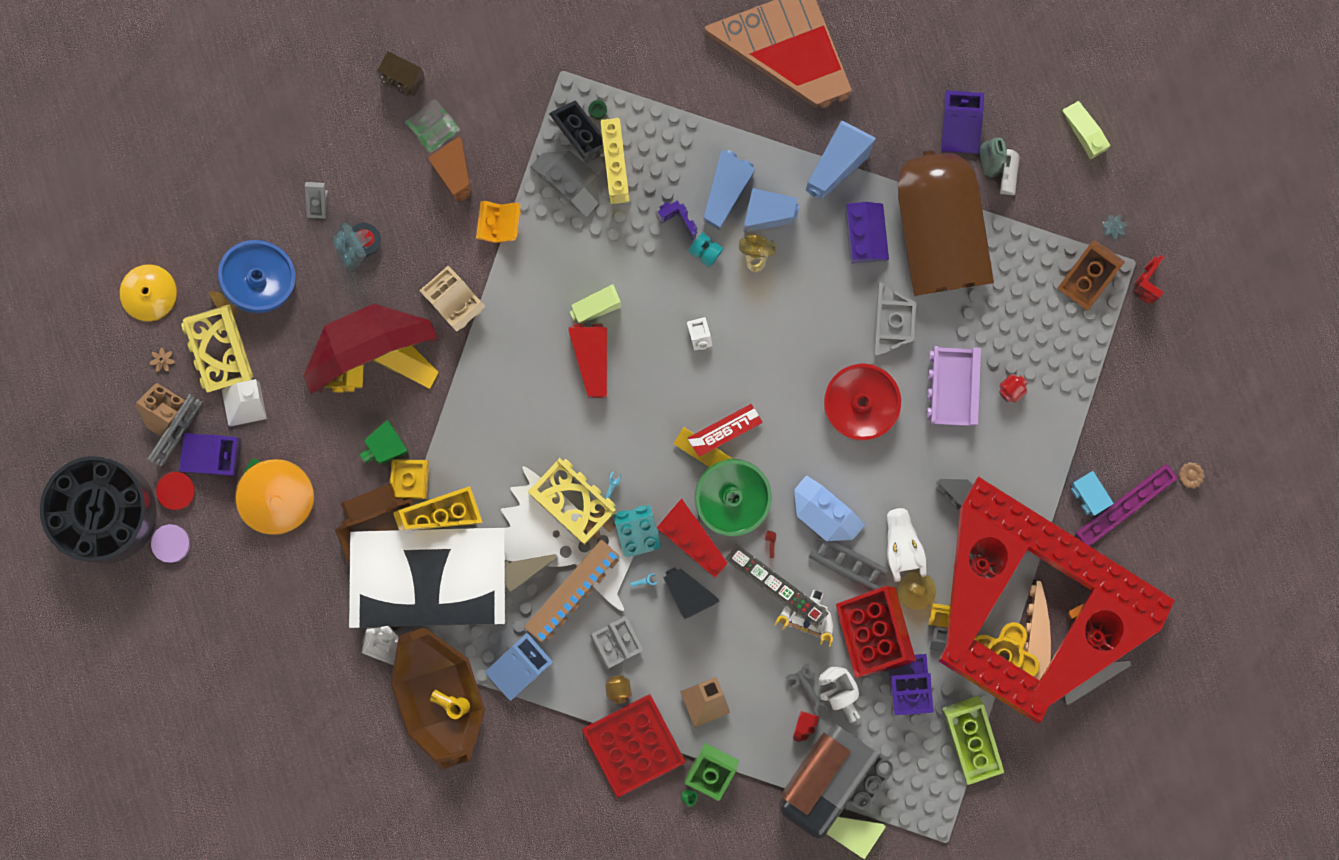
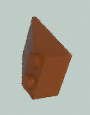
M1094 239L1057 289L1088 311L1125 261Z

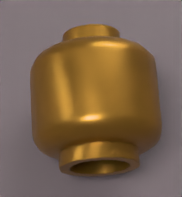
M624 675L609 677V680L605 683L607 699L614 700L615 704L626 703V698H630L632 695L630 680L625 678Z

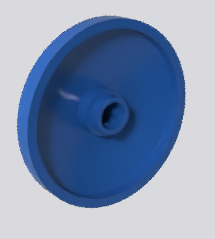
M249 240L236 244L224 254L218 269V284L224 297L235 307L247 312L264 313L277 309L288 300L295 284V269L289 256L278 246L266 241Z

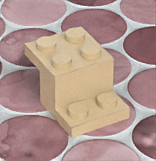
M449 266L419 290L456 332L464 328L467 322L474 316L479 315L482 309L486 307Z

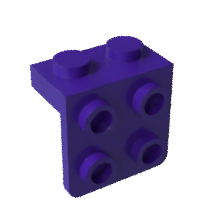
M677 200L671 204L667 202L659 207L660 210L657 211V218L661 224L678 215L692 241L696 239L697 226L693 220L689 221L688 211L683 203L680 204Z

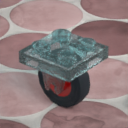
M348 222L340 225L332 237L335 248L339 249L343 263L349 267L350 271L357 268L364 257L374 254L381 244V236L376 227L364 222L358 223L353 227Z

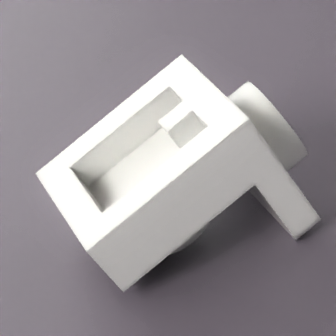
M706 318L688 321L687 325L694 350H703L712 346Z

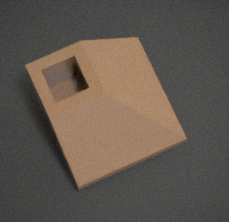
M155 383L136 402L135 406L146 427L162 437L185 400L160 384Z
M717 677L680 691L694 727L730 713Z

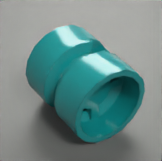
M702 232L693 242L688 252L695 258L700 257L701 262L710 268L724 248L717 242L712 243L711 238Z

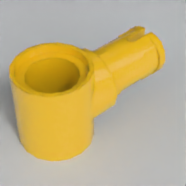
M435 690L431 695L430 701L442 706L452 719H458L470 710V703L463 697L458 699L453 696L448 697L438 690Z

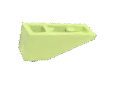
M1079 101L1062 110L1090 159L1105 152L1110 147L1100 127Z

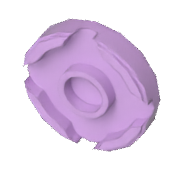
M168 524L161 526L152 536V552L163 562L173 563L180 561L187 555L190 549L189 535L183 528L177 525Z

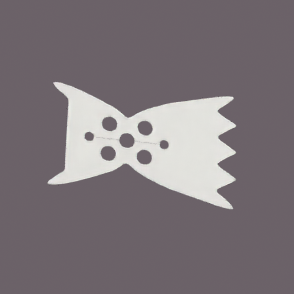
M523 466V471L530 484L510 488L520 505L501 509L510 524V527L504 528L505 560L513 562L556 554L558 558L547 566L558 567L572 564L578 566L597 545V538L590 539V550L588 552H581L578 548L580 541L529 495L528 490L541 477ZM545 482L538 491L541 493L552 486ZM555 493L557 498H553L552 502L554 504H558L560 502V497L558 493ZM564 496V506L561 512L564 514L569 510L577 509ZM572 514L571 519L572 521H577L578 517L582 519V515ZM614 526L611 532L601 527L600 535L608 537V546L619 554L617 557L619 562L612 569L609 567L604 572L606 574L605 578L600 583L595 582L593 587L613 606L624 611L617 593L634 556H624L616 526ZM555 530L560 532V536L557 538L553 537V531ZM569 546L572 550L571 556L568 558L562 557L560 555L561 547Z

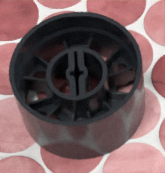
M82 457L63 465L49 479L41 496L40 519L48 539L62 553L82 561L110 564L133 556L146 544L156 523V501L153 491L145 478L133 468L105 457ZM102 466L107 468V473L104 476L99 474V469ZM93 467V481L81 484L76 475L85 469ZM119 470L124 471L134 481V484L122 492H119L112 485ZM69 481H70L69 487L66 488V489H64V488L66 487V485H67V484L69 483ZM134 491L136 498L134 501L129 502L128 494ZM61 494L69 496L66 511L57 512ZM91 496L90 502L86 506L87 517L86 521H84L83 507L86 500ZM113 499L115 503V514L112 521L107 525L108 518H110L112 514L111 502ZM141 508L137 529L124 523L127 517V509ZM58 516L61 518L60 525L58 524ZM71 528L81 535L75 549L67 543L62 535ZM122 530H126L128 534L125 540L119 538ZM112 535L120 549L111 554L101 556L100 539ZM88 542L90 544V550L87 553H84L82 551V546L84 543Z

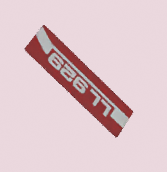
M749 404L688 437V440L697 455L701 457L762 424L763 421L753 405Z

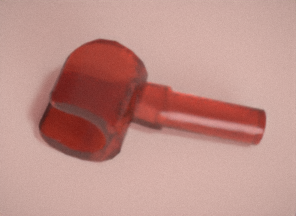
M768 530L765 541L770 542V558H774L776 533Z

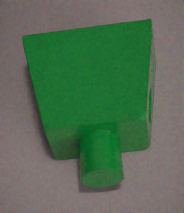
M387 420L365 439L368 449L362 452L360 456L365 464L375 458L381 465L409 453L391 423Z

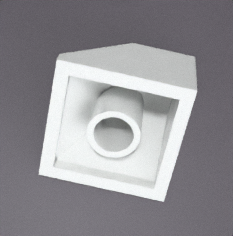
M258 380L240 382L221 389L229 427L267 419Z

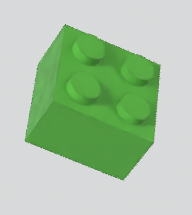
M704 743L687 773L685 784L720 801L737 770L739 760Z

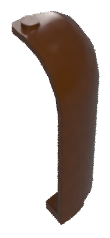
M934 150L923 152V156L908 160L900 172L898 199L914 296L994 283L979 185L972 167L964 158L955 153L935 154Z

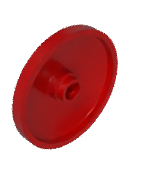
M854 364L840 370L831 379L824 396V409L830 424L841 435L858 441L873 440L887 433L897 421L901 411V394L896 381L882 368L872 364Z

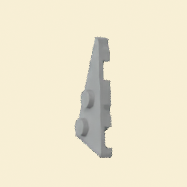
M1130 660L1115 661L1065 695L1066 705L1074 702L1131 666Z

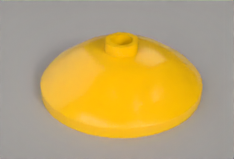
M138 266L131 270L121 283V304L125 311L137 320L146 322L159 320L165 317L176 303V283L173 277L159 266ZM144 288L149 289L147 294H143Z

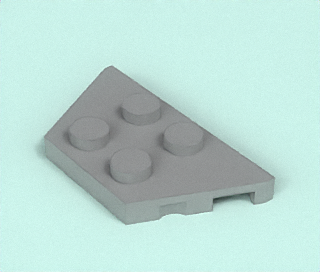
M879 282L874 356H880L913 342L915 335L916 302Z

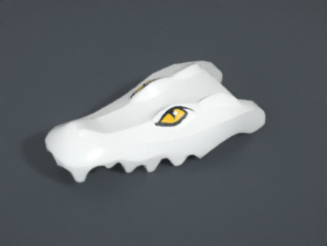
M904 508L889 511L887 514L889 528L887 561L893 574L894 582L901 581L899 572L919 568L920 576H927L925 551L911 524L908 511Z

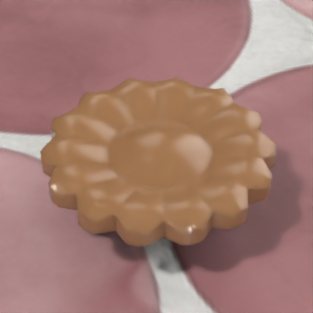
M1195 462L1184 464L1180 468L1179 473L1182 485L1192 489L1199 487L1205 477L1203 474L1204 470Z

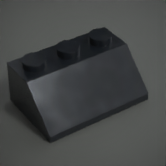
M576 100L549 113L586 163L600 157L604 152L602 134Z

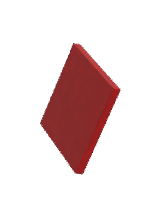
M651 693L581 729L617 798L686 763Z

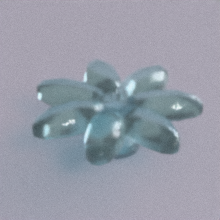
M1108 215L1109 222L1102 223L1103 226L1108 228L1105 231V235L1112 232L1114 239L1117 238L1118 233L1124 235L1125 231L1122 227L1126 226L1127 223L1120 222L1121 215H1118L1115 220L1111 215Z

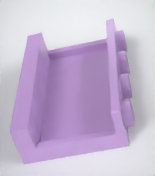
M934 346L933 351L929 352V362H932V370H929L928 381H932L931 389H928L927 396L928 400H931V407L927 408V419H930V424L978 425L981 348L959 349Z

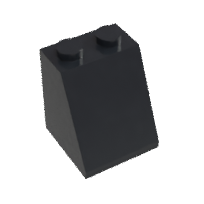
M674 567L665 572L666 576L663 579L684 620L719 603V599L681 568L677 570Z

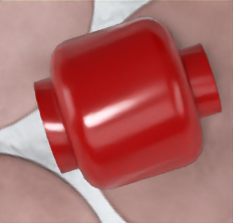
M1011 374L1000 383L999 394L1006 402L1016 403L1027 394L1026 385L1028 383L1021 375L1017 377Z

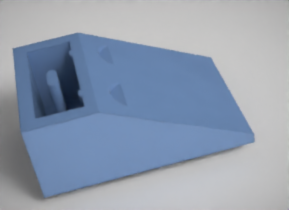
M526 633L485 673L511 701L554 662L529 633Z

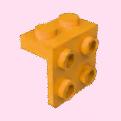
M480 201L476 239L492 243L515 241L518 235V222L521 214L520 204L515 202L500 205L488 201Z

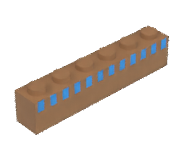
M601 539L524 627L540 642L544 640L548 642L555 634L553 630L556 626L561 627L568 619L566 615L570 611L574 613L581 605L579 600L583 596L587 598L594 590L591 588L594 583H600L606 576L604 572L609 567L612 569L619 562L617 559L619 554Z

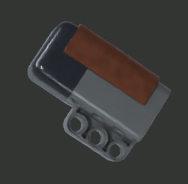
M834 723L827 734L823 732L781 793L780 812L785 818L812 837L822 838L827 834L848 802L860 810H865L871 805L891 776L893 765L889 760ZM881 763L888 764L889 769L887 772H879V765ZM870 779L877 780L878 785L875 789L868 788V781ZM858 796H866V803L864 805L857 804L856 799Z

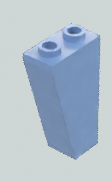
M723 149L718 160L703 220L718 230L722 228L755 173L754 165L747 160L741 161L736 158L737 155L730 150L726 152Z

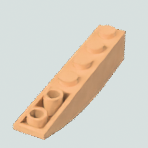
M1034 581V585L1031 584L1030 587L1032 604H1028L1027 615H1030V620L1025 626L1028 636L1024 651L1032 653L1038 658L1040 670L1035 678L1040 680L1051 660V635L1047 603L1041 581Z

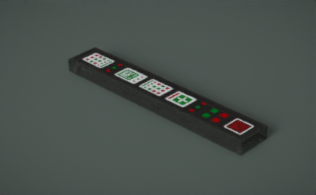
M738 544L735 545L725 558L727 562L816 629L829 614L825 609Z

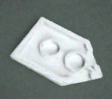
M389 626L367 629L362 653L394 665L398 636Z

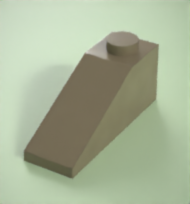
M552 554L513 561L510 564L506 561V587L512 592L558 558V556Z

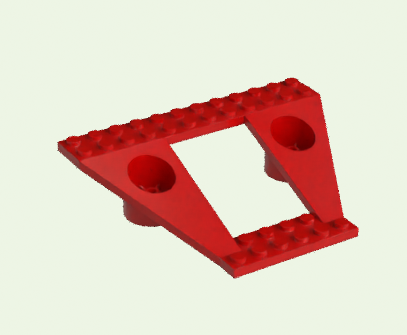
M978 476L960 508L946 647L938 662L1039 724L1049 706L1162 629L1175 600ZM1027 550L1092 591L1040 680L974 640Z

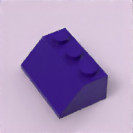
M847 203L845 211L851 264L889 260L883 203Z

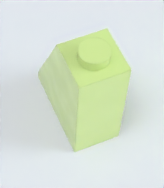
M612 284L572 304L573 310L569 312L574 322L578 321L579 324H583L621 308V301Z
M838 816L827 832V835L865 859L886 826L882 823Z

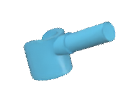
M614 471L610 473V485L605 496L606 499H610L613 489L620 483L621 474L618 479H613Z
M651 573L645 579L631 582L630 585L631 587L645 584L653 586L657 582L651 583L649 577L656 574Z

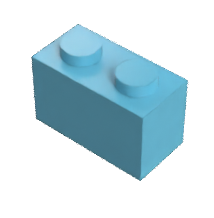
M1094 471L1071 484L1073 487L1071 491L1075 498H1079L1083 503L1081 507L1086 515L1090 514L1092 517L1114 504Z

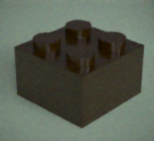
M387 51L377 69L384 85L390 88L392 86L397 87L398 91L405 96H409V94L415 96L425 78L422 68Z

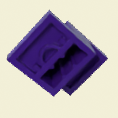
M916 654V662L888 670L894 715L934 712L931 673H928L927 654Z

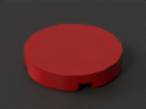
M170 472L164 475L156 487V495L159 502L164 507L172 510H182L189 506L195 496V485L192 479L180 472Z

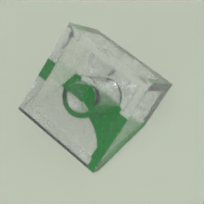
M435 99L405 121L406 125L429 152L439 148L443 142L452 138L460 130L451 116Z

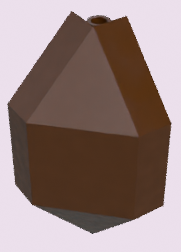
M425 627L398 636L391 687L408 737L442 770L456 764L469 762L486 711L469 659ZM435 690H438L448 697L453 696L457 699L463 697L470 703V710L460 718L452 719L442 706L430 701L431 695Z

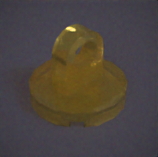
M751 235L745 237V239L741 238L739 241V250L746 254V265L752 272L761 271L765 267L766 258L776 254L777 244L773 240L771 242L767 241V238L763 236ZM753 259H760L761 261L758 265H751Z
M919 571L910 572L903 576L899 582L897 593L901 603L907 608L920 610L933 602L936 595V586L930 576L921 577Z

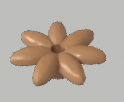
M161 347L159 354L152 352L155 359L150 361V364H157L156 371L159 372L162 367L165 371H169L168 364L175 363L174 360L168 359L172 355V351L165 354L164 348Z

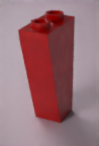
M573 324V327H568V331L588 398H607V327H603V324H592V327H584V324Z

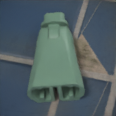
M997 137L982 143L979 148L984 175L992 178L999 176L1004 171L1007 149L1002 138Z

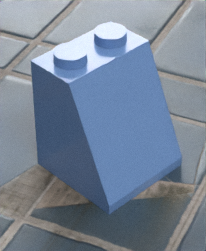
M752 188L743 232L748 233L791 224L793 218L797 219L800 207V204H797L798 198Z

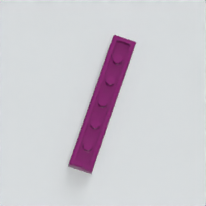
M1167 463L1078 530L1075 533L1082 542L1091 546L1171 485L1178 477Z

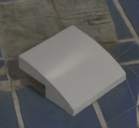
M627 616L590 634L607 669L644 651Z

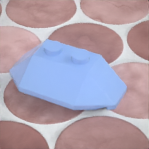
M807 475L794 489L797 517L825 541L853 540L865 526L850 508Z

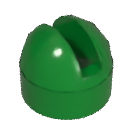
M684 790L682 792L681 801L685 805L693 806L698 798L697 793L693 790Z

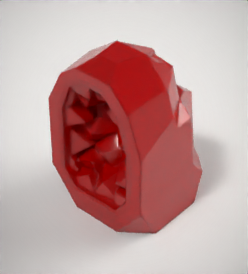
M800 711L793 740L796 742L806 741L809 735L815 732L820 716Z

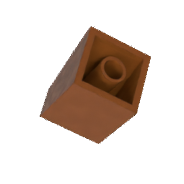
M459 136L428 157L431 166L456 202L466 200L472 192L465 147Z

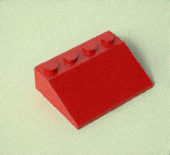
M886 585L836 604L855 678L916 662L895 587Z

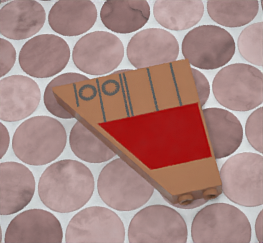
M773 0L705 26L704 31L707 36L814 108L821 107L823 109L832 105L831 102L845 101L852 93L816 0Z

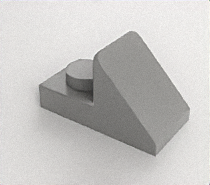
M305 183L307 218L326 219L328 191L325 190V183Z

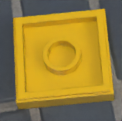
M392 459L390 483H392L395 491V497L427 499L429 461Z

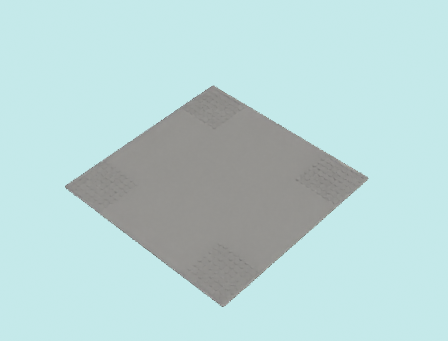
M561 71L515 200L516 203L520 204L521 211L517 238L515 241L500 243L480 300L486 307L473 320L425 460L429 461L427 499H411L413 505L470 486L483 523L423 530L510 527L501 509L520 505L510 488L530 484L522 467H527L539 477H542L559 458L563 461L567 459L574 466L572 470L577 474L581 472L588 479L586 483L591 487L595 485L602 492L600 495L605 500L610 485V473L614 471L613 479H618L621 474L620 483L615 486L610 500L616 505L614 507L616 509L615 514L623 510L630 511L636 509L638 506L650 505L657 527L682 498L698 520L699 515L694 501L695 489L700 477L709 467L673 443L683 427L695 434L749 404L753 405L763 423L717 447V449L733 459H741L754 464L764 473L771 487V507L764 521L756 529L739 536H726L716 533L707 527L700 518V525L728 563L715 579L657 530L661 548L635 555L618 590L617 595L624 611L613 606L592 586L591 588L594 590L587 598L583 596L579 600L581 605L574 613L570 611L566 615L568 619L561 627L556 626L553 630L555 634L548 642L546 640L540 642L524 626L576 569V564L558 567L546 566L512 592L505 585V624L403 626L393 632L400 636L425 627L469 659L477 684L500 692L502 691L488 677L485 671L526 633H529L554 663L516 697L593 723L651 693L682 754L696 758L703 744L706 743L738 759L739 763L736 772L782 788L787 786L823 732L827 734L835 723L889 760L893 765L891 776L867 809L860 810L849 802L844 809L947 843L950 839L967 783L942 708L979 696L984 703L989 718L995 697L938 662L943 652L930 649L934 626L928 625L931 604L950 606L953 566L955 563L960 509L957 510L950 503L952 499L947 494L944 496L938 491L936 482L939 479H968L973 484L979 476L1050 522L1053 521L1136 262L1133 259L1115 254L1124 260L1125 263L1087 311L1057 288L1089 245L983 210L994 283L914 296L898 199L897 181L857 168L823 199L813 197L805 190L822 156L566 71ZM576 100L601 134V120L620 119L629 202L610 203L604 152L600 157L586 163L551 118L550 112ZM594 100H601L607 106V114L601 120H595L589 115L588 107ZM723 149L726 152L727 150L734 152L737 155L736 158L741 161L747 160L754 165L755 173L722 228L718 230L703 220L718 160ZM570 150L598 175L599 205L587 218L530 168L542 153ZM752 188L798 198L797 204H800L797 219L793 218L791 224L748 233L743 232ZM677 200L680 204L683 203L688 211L689 221L693 220L697 226L696 238L703 232L711 238L712 243L717 242L724 248L710 268L701 262L700 257L695 258L688 252L695 240L692 241L678 215L662 224L657 218V211L660 210L659 207L667 202L671 204ZM847 203H883L889 260L851 264L845 211ZM879 282L916 302L915 335L913 342L880 356H874ZM613 284L621 301V308L583 323L584 327H592V324H603V327H607V398H588L568 331V327H573V324L579 323L578 321H573L569 311L573 310L572 304ZM705 317L712 346L703 350H694L687 322ZM934 346L959 349L981 348L977 426L930 424V419H927V408L931 407V400H928L927 396L928 389H931L932 381H928L929 370H932V362H929V352L933 351ZM861 363L872 364L888 372L896 381L901 394V411L895 424L884 435L867 441L853 440L841 435L830 424L824 409V396L831 379L845 367ZM1011 374L1017 377L1021 375L1028 383L1026 385L1027 394L1016 403L1006 402L999 394L1000 383ZM560 470L554 474L556 485H560V475L561 479H567L568 475L565 471ZM806 475L825 487L850 508L865 524L853 540L836 542L889 569L886 576L879 575L875 584L880 586V588L886 585L896 588L914 655L927 654L928 673H931L933 713L894 715L888 670L855 678L836 604L871 590L808 558L811 551L818 552L822 543L817 541L819 535L801 521L796 514L794 489ZM549 478L546 482L552 486ZM574 478L572 479L571 483L580 484ZM562 491L563 496L578 510L584 511L582 492ZM589 493L591 502L596 498L591 493ZM597 504L595 506V510L599 511L601 507H604L602 505ZM904 508L908 511L911 524L924 548L927 576L921 577L919 568L899 572L901 581L894 582L893 574L887 561L889 530L887 514L891 510ZM590 512V516L592 517L598 514ZM558 530L553 531V537L557 538L560 536ZM600 535V538H597V544L602 539L608 545L609 539L606 535ZM580 542L578 545L579 550L584 553L590 550V543L588 542L586 545H583ZM569 546L561 547L560 555L564 558L570 557L572 554L571 548ZM829 547L824 557L834 562L839 552ZM1028 550L1026 551L976 637L988 635L997 639L1006 624L1012 622L1020 623L1030 587L1040 561L1039 557ZM737 551H740L749 558L744 566L732 559ZM846 556L841 566L852 571L856 561ZM756 565H759L768 572L763 580H760L751 573ZM863 565L858 575L869 580L873 569ZM674 567L677 570L681 568L719 599V603L684 620L663 579L666 576L665 572ZM651 573L656 574L649 577L651 583L657 582L653 586L645 584L631 587L630 585L631 582L645 579ZM770 575L782 583L776 591L765 584ZM784 586H787L794 592L789 600L779 594ZM813 590L824 593L820 604L828 607L827 610L832 616V645L829 647L827 640H824L821 645V638L790 626H786L782 630L783 624L780 622L775 626L774 624L785 606L794 601V598L800 600L803 597L809 600ZM627 616L644 651L607 669L590 634ZM365 631L364 637H363V639H362V644H364V639H365L366 631ZM1005 653L1002 657L1008 660L1009 655ZM805 664H809L810 666L805 669V673L810 675L814 672L815 675L812 678L806 679L819 700L827 704L828 710L826 711L823 706H819L817 711L820 717L815 732L809 735L806 741L796 742L793 740V734L800 711L813 715L816 714L813 710L814 705L800 682L798 687L792 689L791 686L796 683V680L793 677L786 680V677L789 674H795L800 671ZM829 667L845 668L856 682L859 697L853 702V705L860 718H855L856 721L849 723L843 709L833 710L830 701L822 700L820 694L833 688L832 682L826 685H819L820 675ZM624 675L625 678L630 680L632 695L630 698H626V703L615 704L614 700L607 699L605 683L609 680V677ZM717 677L730 713L694 727L680 691ZM887 763L879 765L880 773L888 771L889 766ZM876 779L868 781L869 789L877 787L878 782ZM858 796L856 799L857 804L864 805L866 803V796Z

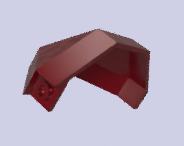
M371 304L324 326L303 378L310 394L316 391L321 393L324 392L322 387L347 371L390 352L429 340L433 343L439 339L430 320L377 304Z

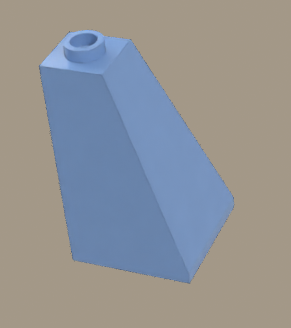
M841 121L811 175L805 191L813 197L823 199L869 158L876 138Z

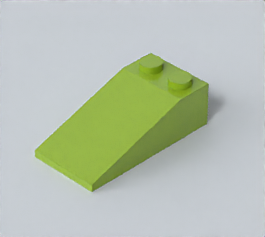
M975 696L943 707L942 711L967 785L1004 773L985 706L980 697Z

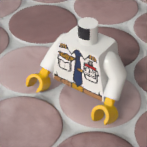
M813 590L809 600L802 597L800 600L792 601L793 604L790 603L785 606L774 624L776 626L780 622L783 624L782 630L786 626H790L821 638V645L824 640L829 642V647L832 645L833 621L831 613L827 610L828 607L820 604L824 595L822 592ZM815 607L822 614L814 613V616L809 613ZM817 615L819 618L816 621L811 618L813 617L815 619Z

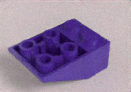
M946 90L943 105L941 151L979 154L985 93Z
M184 433L179 471L237 477L241 439L231 436Z

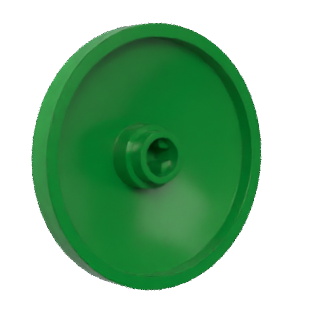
M726 459L713 464L702 474L696 485L694 501L697 513L707 527L722 535L739 536L751 532L764 521L771 507L772 492L768 479L754 464L741 459Z

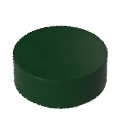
M601 100L592 101L588 107L590 117L595 120L603 119L607 114L606 104Z

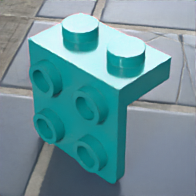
M650 505L638 506L630 511L623 510L613 515L625 557L661 548Z

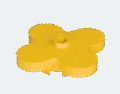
M1015 622L1006 624L997 639L988 635H979L974 639L1000 656L1007 653L1009 655V662L1033 677L1038 674L1040 670L1038 658L1032 653L1024 651L1027 631L1021 624Z

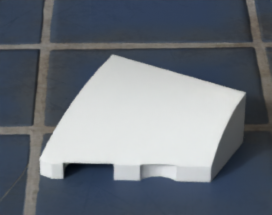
M1007 149L1000 194L1015 195L1020 157L1014 150Z

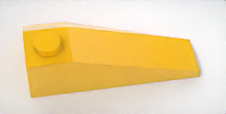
M413 346L390 352L372 360L431 389L439 373Z

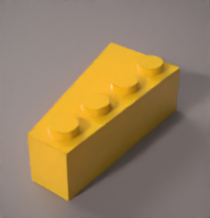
M470 486L393 513L399 531L483 523Z

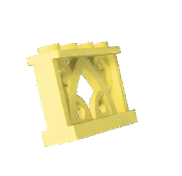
M620 119L601 120L610 203L629 202Z
M230 304L183 319L182 329L184 334L188 335V347L190 352L194 353V365L196 370L200 371V383L207 393L236 383L252 380L254 376ZM221 314L222 318L213 325L207 319L208 317ZM197 321H202L210 329L207 331L205 327L199 326L202 332L198 334L194 330V324ZM217 330H219L220 334L221 331L225 330L227 332V336L225 338L221 337L217 333ZM212 335L220 342L231 343L232 347L225 352L223 362L214 359L206 353V348ZM197 339H202L200 346ZM228 355H234L235 361L229 359V364H227ZM220 370L224 371L221 381L214 382L211 380V371L216 372V377L220 374ZM228 372L241 373V376L227 380Z
M559 458L539 481L528 490V493L583 545H586L616 513L614 508L616 505L609 498L605 500L600 495L602 492L595 485L591 487L586 483L588 479L581 472L577 474L573 471L572 468L574 466L567 459L563 461ZM560 470L565 471L568 475L567 479H561L560 475V485H556L554 474ZM550 478L553 487L540 493L538 490ZM574 478L580 484L571 483L572 479ZM562 491L582 492L584 511L572 509L563 514L561 512L564 506ZM555 493H558L560 497V502L558 504H554L552 502L553 498H557ZM589 493H591L596 499L590 502ZM597 504L602 505L605 509L604 515L600 518L590 516V512H600L595 510ZM572 514L582 515V519L578 517L577 521H572L571 516ZM588 520L596 522L597 524L586 535L584 530Z

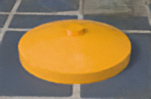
M274 459L260 462L244 473L237 485L235 499L238 512L249 527L261 533L274 535L289 532L306 520L313 506L314 492L309 477L299 466L289 461Z

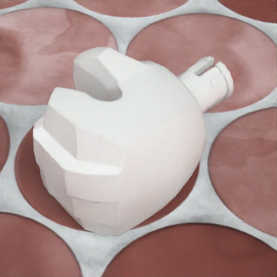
M829 667L820 675L819 685H826L832 682L833 688L820 694L822 700L830 701L833 710L843 709L849 723L856 721L855 718H860L853 705V702L859 697L856 682L845 668Z

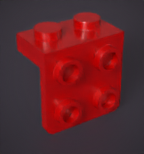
M1162 255L1158 258L1154 256L1144 268L1147 272H1143L1134 283L1136 288L1133 292L1138 294L1139 299L1144 303L1153 304L1163 294L1162 290L1148 282L1164 258Z

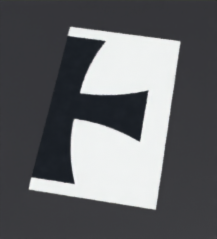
M504 528L350 532L349 628L505 624Z

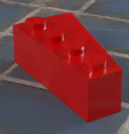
M681 498L656 528L715 579L728 563Z

